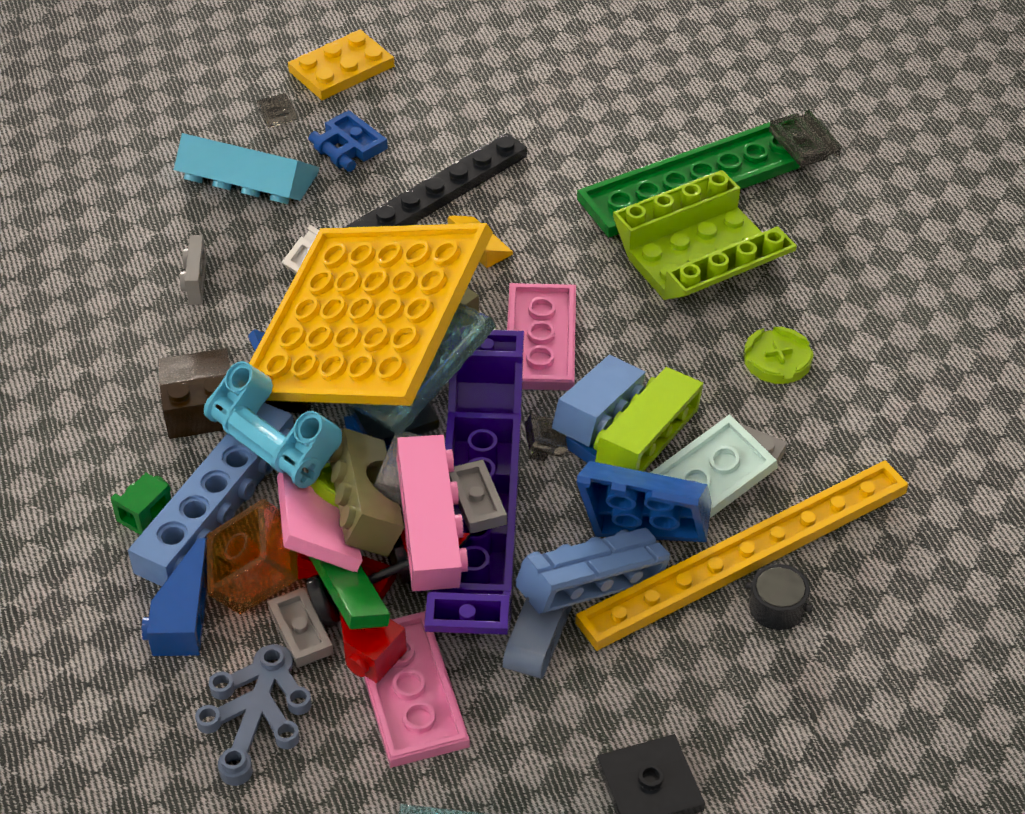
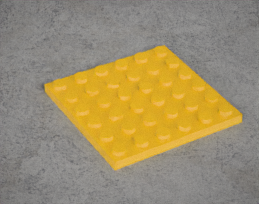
M488 224L320 228L249 362L250 365L269 376L272 380V392L266 401L412 406L493 234Z

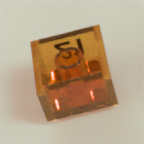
M264 498L206 534L208 595L238 614L244 613L298 580L297 552L284 547L280 509Z

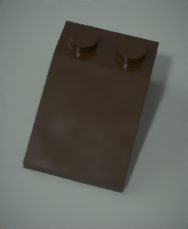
M227 348L158 359L162 409L169 439L223 430L222 424L210 421L204 415V405L230 368ZM216 405L217 409H219L220 411L223 410L221 406Z

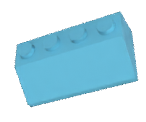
M185 133L181 135L174 166L175 171L185 173L184 179L202 183L204 177L213 180L212 186L231 190L233 184L242 187L241 193L259 197L260 192H266L271 194L270 200L288 204L289 199L301 201L316 178L320 168L298 160Z

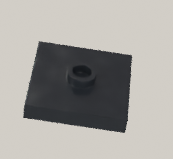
M675 734L597 755L598 768L617 814H696L704 811L705 802Z

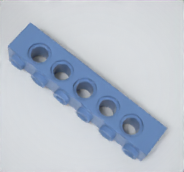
M263 403L256 413L285 436L288 435L294 426L292 414L269 404ZM226 434L128 549L133 573L163 586L198 538H206L208 549L211 547L214 537L223 526L231 523L237 509L245 500H249L252 497L259 482L265 475H269L274 468L234 437Z

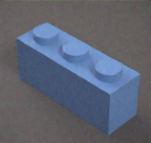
M608 355L558 399L552 429L588 447L595 442L598 433L602 429L606 430L612 424L616 414L619 411L623 412L629 406L635 394L640 395L645 389L642 385L646 372L612 355Z

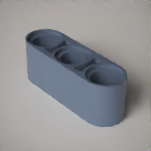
M527 597L508 640L503 657V668L542 679L547 671L572 605L538 614L529 603V597Z

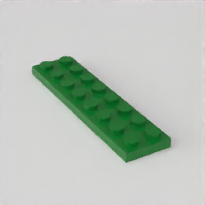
M788 115L578 189L577 200L609 238L619 234L613 218L614 211L723 170L741 190L823 160L825 149L792 115Z

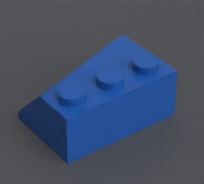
M589 461L577 475L576 483L595 537L614 536L624 529L630 532L647 528L656 540L707 542L712 504L707 484Z

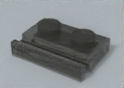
M806 110L805 114L801 116L796 113L770 121V133L800 167L827 160L828 156L832 154L836 157L840 156L842 145L810 110Z

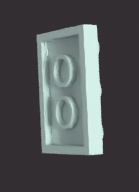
M729 414L650 473L707 484L712 502L711 518L776 470L778 464L777 460Z

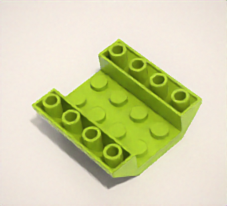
M723 170L613 212V218L628 260L663 300L685 297L792 253L796 251L797 245L778 226L764 232L758 229L738 208L740 187Z

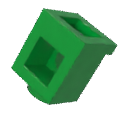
M146 472L135 483L130 484L122 496L115 493L110 499L116 521L141 535L172 499L169 484L162 477L152 476Z

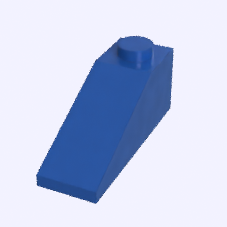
M206 538L197 539L151 600L149 617H143L142 639L149 641L152 656L200 655L211 564Z

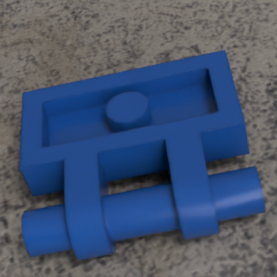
M350 110L325 122V133L319 134L317 131H313L308 137V140L314 144L313 147L321 155H328L331 163L338 168H344L348 172L353 171L356 167V162L351 158L356 156L365 162L388 149L387 139ZM340 143L342 146L337 148L334 145Z

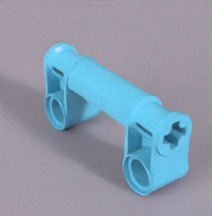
M240 361L233 364L228 369L217 389L207 399L204 405V415L210 421L222 424L223 430L242 443L277 472L288 474L297 487H309L317 480L327 461L339 448L342 442L341 429L319 413L307 411L298 417L291 431L285 436L256 414L272 392L273 384L270 377L247 362ZM216 405L221 406L223 410L220 411L219 409H217ZM305 467L309 472L305 473L302 469Z

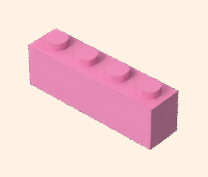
M444 435L397 438L396 461L412 592L460 588L461 572H468V557L466 548H459L458 538H463V521L461 514L455 515L453 505H458L459 497L457 482H450L449 473L454 472L452 449H445Z

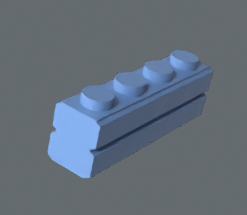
M647 528L630 532L624 529L614 536L602 539L592 537L585 543L574 546L564 544L554 551L543 554L538 551L530 553L521 563L520 571L515 580L516 587L525 598L529 597V603L537 613L542 614L621 592L665 570L670 561V553L661 543H656V538Z

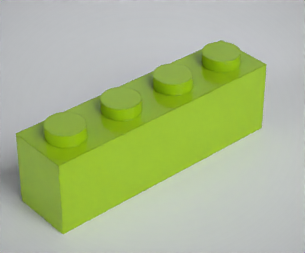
M665 367L656 378L651 377L641 394H635L629 406L623 412L619 411L616 414L612 424L606 430L602 429L598 433L594 442V449L597 450L595 462L644 472L698 411L704 382L668 367Z

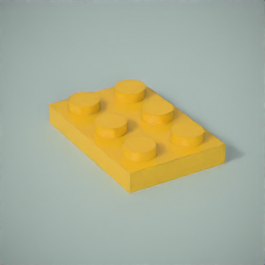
M361 29L288 62L289 72L320 100L327 99L395 67L394 57Z

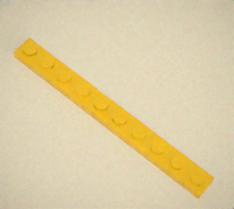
M884 460L577 613L575 624L594 649L598 651L906 494L908 483Z

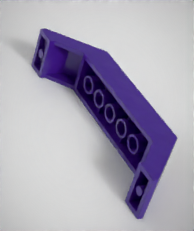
M451 330L445 449H452L454 466L484 460L506 511L507 525L471 533L472 536L461 547L467 550L468 572H461L460 588L438 589L427 592L425 632L508 635L512 618L521 449L524 331ZM453 505L455 515L461 514L459 506ZM462 516L463 533H469L464 518Z

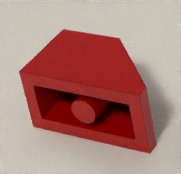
M340 613L347 667L359 677L366 676L375 683H378L407 652L405 628L389 619V624L385 627L349 629Z

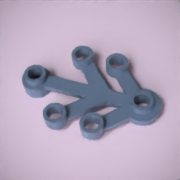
M271 644L262 647L254 655L252 664L232 674L223 671L213 674L209 679V688L211 695L219 700L229 698L234 693V690L255 680L257 682L254 690L218 708L213 705L202 706L195 714L199 731L210 734L216 732L222 724L244 713L232 748L225 750L218 759L220 777L228 785H242L252 776L253 767L248 753L262 715L273 730L278 747L291 749L299 743L298 726L293 721L286 720L270 695L274 683H277L286 696L287 707L291 713L302 715L307 713L312 706L309 690L298 686L290 674L293 667V657L291 652L282 645ZM271 660H278V661H276V662H274V663H269V662H268V661H271ZM220 683L228 684L224 688H216ZM296 698L305 699V701L300 704L293 703V700H295ZM208 716L215 717L211 722L202 721ZM284 732L293 733L289 738L280 737ZM232 761H240L237 765H229Z

